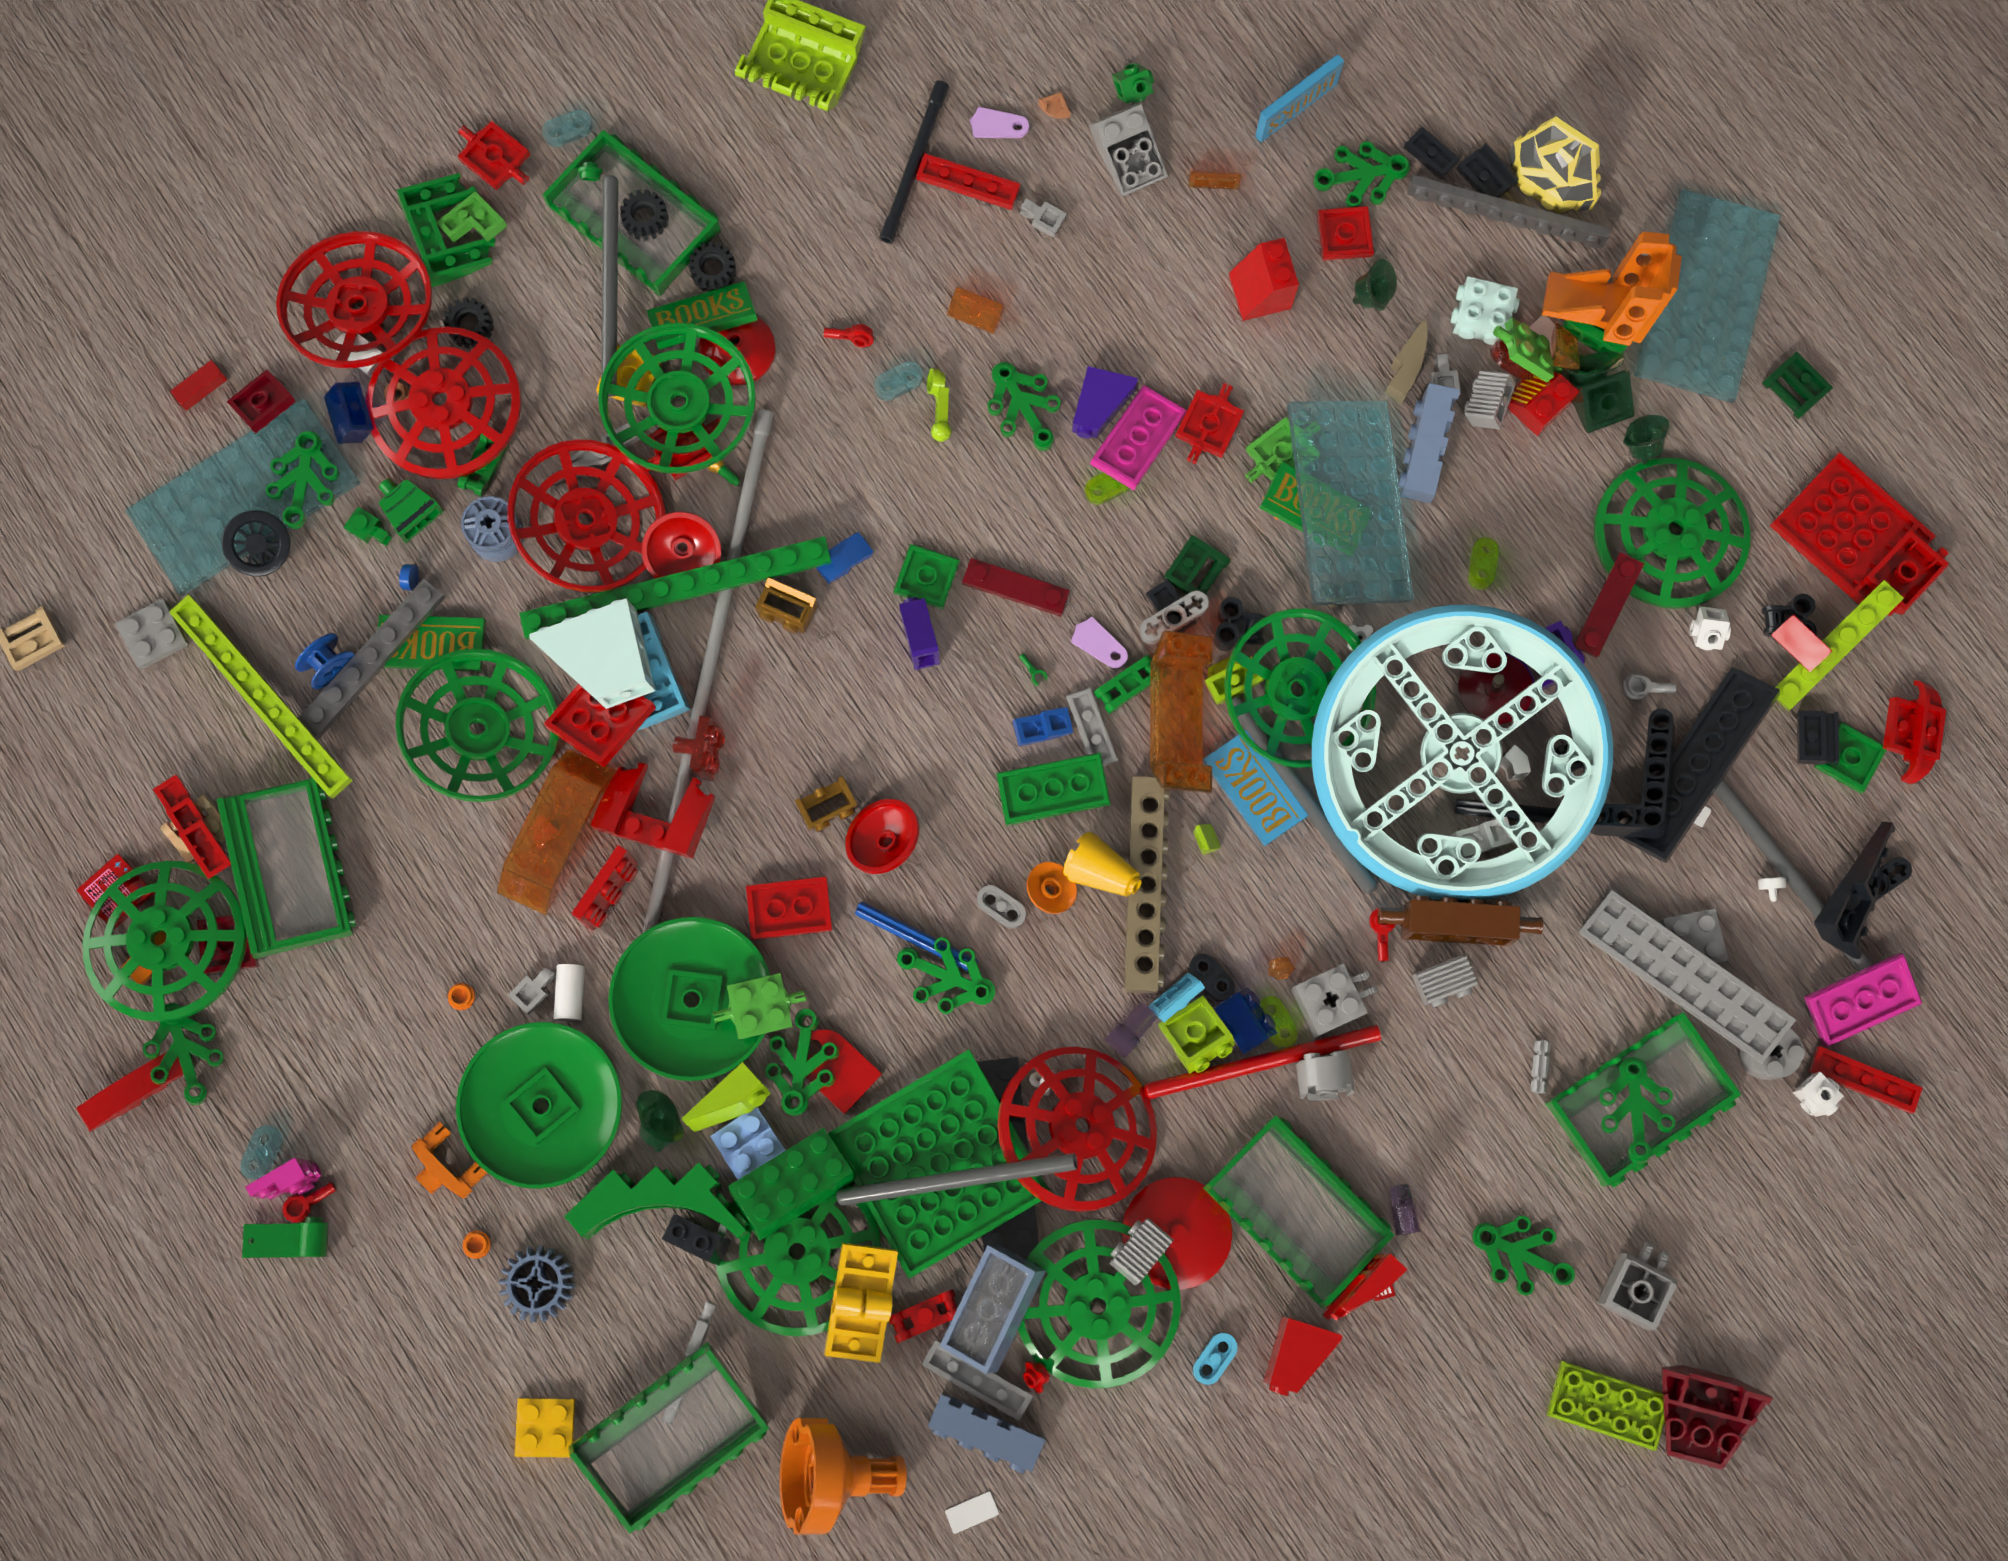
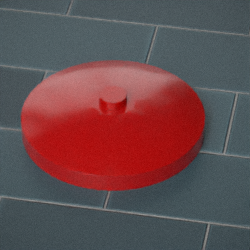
M1170 1177L1155 1181L1138 1192L1128 1205L1122 1223L1133 1226L1137 1220L1143 1222L1149 1218L1169 1235L1173 1242L1164 1254L1172 1265L1178 1280L1179 1289H1188L1208 1281L1221 1269L1230 1252L1232 1225L1229 1214L1203 1188L1204 1184L1188 1178ZM1121 1233L1122 1242L1125 1244L1131 1236ZM1157 1260L1147 1274L1152 1284L1171 1289L1165 1270Z

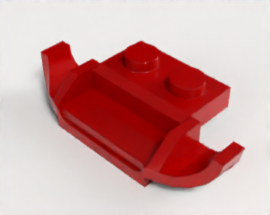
M1914 680L1913 684L1919 688V699L1909 701L1900 697L1889 698L1883 749L1904 755L1903 761L1910 763L1909 769L1901 776L1900 780L1909 784L1916 783L1924 778L1932 770L1936 760H1940L1946 709L1942 708L1941 698L1937 690L1930 684L1919 680Z

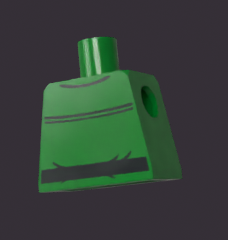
M387 478L379 485V489L385 495L379 501V505L405 544L444 512L434 499L407 479L397 486L391 478Z

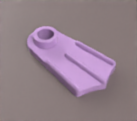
M978 107L970 119L974 138H1021L1029 131V122L1025 117ZM1015 126H1021L1022 129H1021V130H1014V127H1015Z
M1093 617L1076 625L1071 643L1111 668H1120L1127 662L1128 654L1126 649ZM1112 654H1119L1120 659L1117 661L1112 660Z

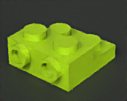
M1204 996L1176 1012L1167 1021H1162L1158 1024L1160 1031L1173 1047L1175 1054L1189 1074L1193 1071L1197 1073L1203 1072L1209 1067V1061L1217 1056L1219 1058L1228 1056L1233 1050L1232 1046L1235 1045L1233 1035Z

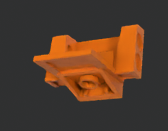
M1641 232L1614 272L1612 283L1608 282L1611 277L1609 269L1567 274L1551 271L1548 275L1541 315L1605 329L1603 341L1628 346L1633 341L1641 343L1678 290L1682 256L1676 254L1677 247L1669 243L1670 234Z

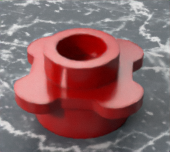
M1031 1361L1025 1363L1026 1371L1023 1373V1379L1028 1387L1034 1388L1037 1393H1042L1044 1391L1043 1385L1049 1381L1048 1371L1041 1363L1033 1364Z

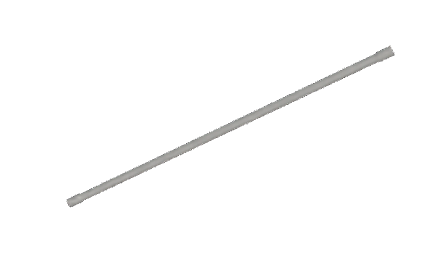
M767 410L758 411L753 443L726 561L740 558L765 444L773 419V413ZM733 588L720 591L718 594L667 820L668 823L672 822L690 784ZM660 851L642 933L658 925L674 853Z

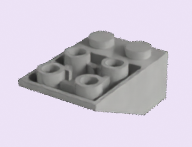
M1142 104L1132 105L1088 124L1097 149L1121 196L1168 177Z

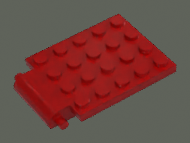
M1840 452L1770 525L1774 531L1858 605L1885 580L1904 598L1888 616H1892L1894 612L1900 615L1904 614L1949 566V563L1944 559L1949 554L1948 551L1940 547L1935 552L1929 546L1936 535Z

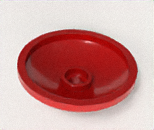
M757 317V321L717 332L730 342L733 339L740 340L734 346L742 353L749 365L754 382L767 373L775 358L776 345L772 331L762 319ZM700 337L699 353L710 358L720 368L732 359L731 355L719 345ZM703 365L706 372L711 376L713 371ZM740 367L727 376L730 385H746Z
M675 511L662 515L649 526L642 542V558L648 572L656 579L719 563L721 543L713 526L703 517L691 512ZM681 542L686 543L688 548L681 550L678 544Z
M896 799L879 800L865 807L853 819L846 834L845 849L851 863L859 870L868 874H882L900 866L908 859L918 842L920 826L917 815L906 803Z

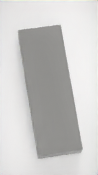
M1091 687L1066 695V701L1086 754L1090 755L1101 752L1103 767L1118 762Z

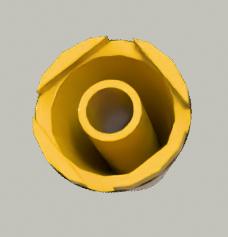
M1086 832L1076 841L1080 843L1076 851L1070 850L1064 865L1063 873L1067 876V880L1126 897L1135 894L1141 886L1140 873L1099 836L1092 832Z

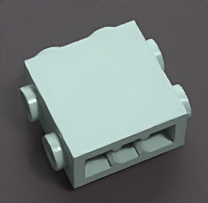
M1467 277L1464 285H1459L1456 300L1460 301L1458 308H1454L1450 321V323L1454 324L1452 333L1459 334L1464 339L1476 338L1484 340L1489 345H1502L1503 340L1494 336L1493 330L1499 325L1505 329V323L1511 319L1512 313L1516 314L1520 299L1516 298L1518 288Z

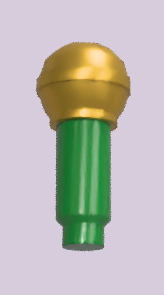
M723 459L707 467L709 471L718 473L735 487L741 482L738 476L725 466Z

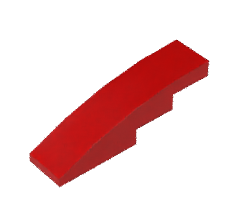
M174 775L153 788V791L165 807L166 814L178 830V835L206 877L210 879L231 866L230 858L179 775Z
M167 1052L125 1075L76 1107V1111L89 1132L141 1105V1101L167 1088V1084L184 1076L179 1058L177 1057L168 1072V1080L163 1084H155L151 1079L150 1073L153 1068L160 1065ZM158 1071L155 1073L154 1078L160 1080L165 1076V1073Z

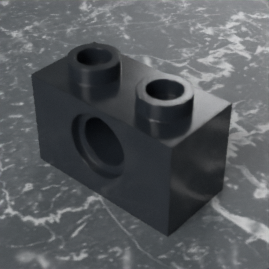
M673 1214L662 1237V1240L720 1266L732 1241L676 1214Z

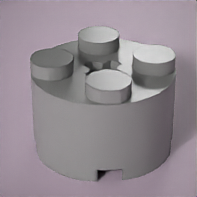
M1790 1028L1773 1050V1056L1769 1055L1763 1064H1760L1741 1049L1739 1059L1743 1068L1751 1076L1763 1080H1775L1794 1073L1804 1059L1805 1051L1800 1038Z
M1346 1051L1333 1052L1331 1056L1320 1057V1053L1303 1055L1304 1060L1296 1064L1301 1099L1308 1095V1100L1310 1101L1338 1099V1093L1346 1091V1097L1355 1093L1351 1059L1347 1057Z

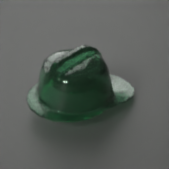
M1379 259L1368 272L1361 275L1355 281V295L1352 300L1354 304H1361L1362 307L1368 309L1376 308L1378 311H1383L1386 308V305L1394 296L1397 286L1396 273L1389 261Z
M1618 352L1572 355L1561 361V367L1568 372L1569 382L1575 388H1592L1598 386L1606 379L1608 371L1620 367L1624 363L1625 358Z
M1647 415L1630 423L1623 439V444L1628 447L1631 456L1641 459L1642 463L1647 465L1650 458L1660 455L1664 451L1669 421L1661 415Z
M648 1090L638 1096L636 1105L640 1118L639 1134L646 1144L652 1146L655 1152H661L663 1148L683 1138L684 1129L677 1109L667 1095L659 1091Z

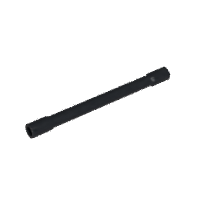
M935 81L924 118L889 215L885 219L879 239L884 243L893 244L902 213L939 110L943 106L949 89V85L943 81Z

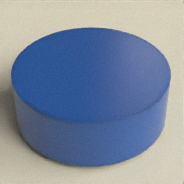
M404 564L400 570L399 584L403 590L413 591L418 585V567L413 564Z

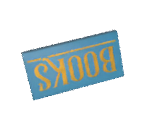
M1339 54L1335 55L1261 111L1255 135L1260 143L1337 86L1344 63Z
M1240 735L1202 760L1264 847L1308 817L1304 808L1271 763L1254 752Z

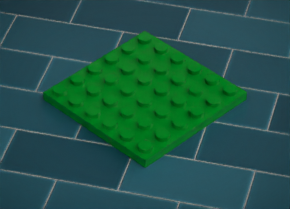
M970 1049L828 1133L852 1169L857 1186L1007 1163L999 1143L997 1127L998 1111L1001 1102ZM1009 1118L1010 1138L1014 1151L1020 1161L1030 1153ZM1042 1175L1031 1177L1039 1185L1051 1192ZM1018 1179L875 1200L866 1203L890 1247L898 1251L897 1259L906 1276L910 1279L1042 1200L1030 1193L1022 1186Z

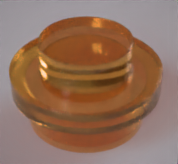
M1287 957L1271 960L1267 969L1268 975L1277 980L1290 977V973L1295 970L1294 964Z

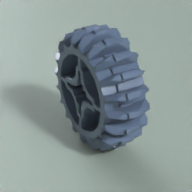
M538 1246L536 1254L532 1247H527V1256L522 1251L516 1252L519 1261L517 1262L509 1258L507 1262L512 1266V1269L503 1268L501 1271L503 1274L508 1275V1278L499 1280V1284H507V1289L499 1291V1294L501 1296L509 1295V1298L503 1304L504 1306H509L514 1303L510 1313L514 1315L521 1310L520 1320H525L530 1313V1322H536L538 1314L544 1322L548 1320V1311L551 1316L557 1317L558 1311L555 1307L557 1306L565 1310L567 1306L561 1300L563 1298L572 1300L573 1298L571 1294L566 1293V1289L575 1288V1284H567V1279L575 1277V1274L573 1272L565 1273L564 1270L568 1269L571 1264L570 1262H565L560 1265L564 1255L558 1254L553 1258L555 1253L553 1248H549L544 1255V1246ZM535 1261V1266L532 1267L531 1274L527 1278H517L525 1265ZM544 1262L554 1268L558 1281L547 1278L545 1268L543 1267ZM538 1276V1281L549 1283L550 1286H542L536 1292V1287L526 1285L525 1282H532ZM516 1287L525 1288L528 1291L531 1306H528L520 1299ZM549 1289H556L555 1297L547 1305L539 1308L543 1294Z

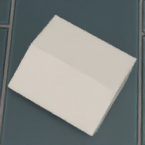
M1516 745L1503 756L1500 766L1506 771L1507 781L1524 779L1531 772L1528 756Z

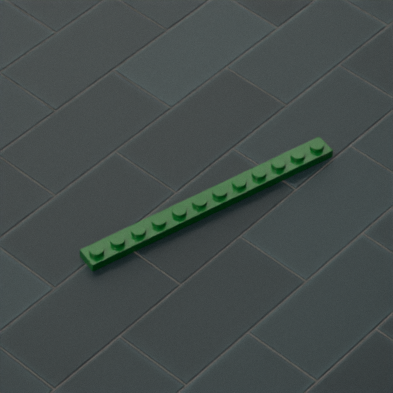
M823 536L520 612L519 615L524 638L528 640L530 639L529 634L537 632L542 627H550L561 623L567 618L583 615L591 609L602 608L610 605L615 600L627 598L636 608L637 612L764 581L767 578L772 579L832 564L826 537Z

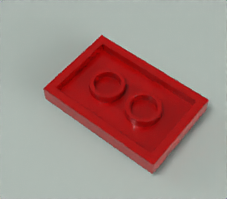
M827 877L746 886L751 940L832 931Z

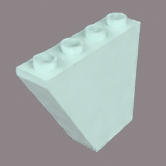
M627 598L615 600L610 605L599 609H591L583 615L567 618L561 623L550 627H542L537 632L529 634L530 639L606 709L655 691L637 610Z

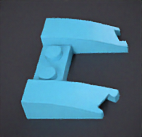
M647 611L638 615L655 691L644 697L651 701L656 709L637 731L691 710L682 686L677 682L662 645V637L654 617Z

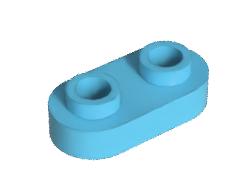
M1218 1333L1211 1338L1193 1365V1375L1198 1382L1211 1385L1218 1381L1237 1353L1238 1346L1233 1336L1227 1333ZM1222 1341L1226 1342L1228 1346L1227 1350L1223 1353L1218 1350V1344ZM1204 1365H1210L1212 1369L1211 1373L1207 1376L1203 1375L1201 1371Z

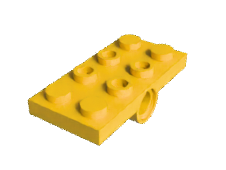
M842 1242L825 1343V1356L880 1363L886 1323L890 1319L892 1310L891 1293L898 1256L897 1250Z

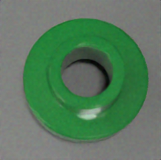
M585 162L583 167L577 168V172L580 174L581 180L600 181L603 169L598 168L597 163Z

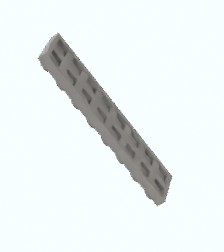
M1611 890L1579 931V934L1760 1064L1766 1061L1796 1021L1795 1018L1613 890Z

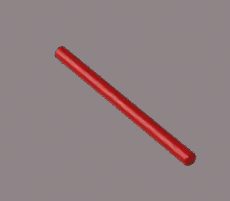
M1377 1025L1209 1067L1200 1073L1193 1071L1190 1074L1185 1073L1146 1083L1144 1093L1148 1099H1154L1304 1060L1303 1055L1320 1053V1056L1381 1041L1380 1030Z

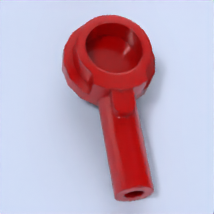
M852 325L851 328L847 327L845 330L824 328V338L851 340L855 346L860 348L871 346L874 342V332L867 325Z
M1379 908L1372 911L1369 917V924L1374 933L1377 934L1378 961L1385 962L1389 961L1388 933L1394 929L1396 924H1378Z
M330 1182L306 1197L302 1195L290 1196L283 1204L282 1212L284 1217L295 1223L304 1221L309 1216L312 1205L336 1192L335 1186Z

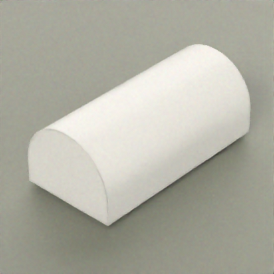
M559 964L556 966L554 1020L582 1021L584 966L576 964Z

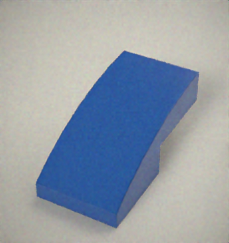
M857 532L829 550L832 564L816 567V569L826 582L830 584L848 574L852 567L870 558L874 551L861 534Z
M1067 707L1042 711L1038 715L1016 718L1012 721L1018 746L1039 743L1073 733Z

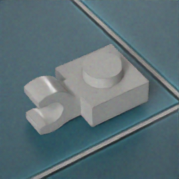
M1028 199L1024 200L1020 214L1024 217L1034 219L1032 222L1033 227L1053 238L1067 213L1047 202H1044L1042 207Z
M1437 354V358L1434 359L1436 372H1432L1430 375L1431 383L1460 390L1457 370H1449L1448 354Z
M545 967L534 980L530 976H526L508 996L524 1012L530 1014L548 996L543 988L556 978V974L550 968Z

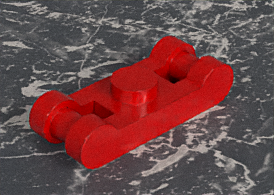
M954 1289L891 1315L888 1322L889 1325L892 1324L896 1332L894 1337L897 1344L952 1320L958 1309L954 1299L956 1297ZM944 1302L948 1312L940 1315L936 1305ZM911 1317L914 1327L906 1330L903 1319Z

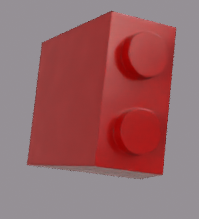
M1285 237L1260 243L1229 272L1230 282L1242 321L1292 308L1299 283Z
M1282 1317L1263 1382L1270 1384L1269 1390L1285 1396H1288L1290 1391L1297 1393L1341 1342L1343 1335L1291 1318Z

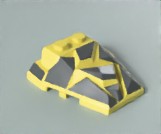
M1556 116L1541 124L1536 131L1532 129L1528 131L1525 137L1519 136L1514 141L1508 155L1511 167L1517 171L1516 177L1519 181L1516 186L1520 188L1522 193L1532 196L1541 202L1544 208L1553 210L1557 214L1564 213L1572 208L1576 211L1593 209L1601 196V189L1597 188V184L1601 180L1600 174H1596V170L1600 166L1599 145Z

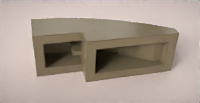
M1425 320L1417 327L1391 366V369L1397 372V374L1389 383L1385 394L1401 405L1408 396L1424 359L1428 322Z

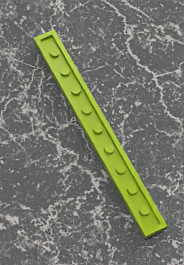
M188 594L169 611L329 797L334 799L353 781L194 597Z

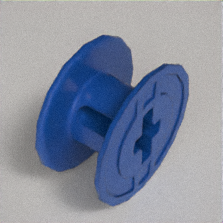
M335 633L326 634L312 642L304 649L295 662V669L298 672H305L312 668L316 671L311 681V686L314 689L326 687L355 655L352 651H344L339 654L333 651L338 643V636Z

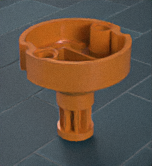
M797 1418L790 1424L781 1453L779 1484L784 1520L788 1528H793L794 1534H827L833 1528L848 1498L851 1496H866L869 1493H888L889 1496H901L904 1493L907 1470L902 1456H890L888 1459H871L867 1456L850 1455L835 1425L829 1424L827 1418Z

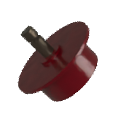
M1490 653L1486 658V663L1490 668L1494 669L1500 665L1501 659L1499 655ZM1506 655V666L1497 673L1463 670L1458 682V695L1464 709L1469 714L1476 715L1485 720L1533 683L1525 666L1515 658ZM1524 696L1520 700V707L1524 711L1528 709L1532 701L1530 696ZM1503 712L1498 717L1499 725L1512 722V717L1509 713Z

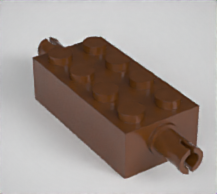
M1414 896V900L1411 899L1402 909L1383 907L1378 909V924L1401 925V940L1510 946L1520 939V932L1542 934L1543 931L1542 917L1520 916V906H1512V902L1497 901L1496 905L1485 904V900L1471 899L1468 903H1458L1457 898L1446 897L1441 898V901H1431L1429 896Z

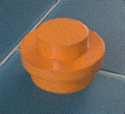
M455 984L448 992V1002L456 1010H467L475 1002V991L468 984Z
M472 1231L463 1240V1251L470 1258H483L490 1251L491 1240L482 1231Z

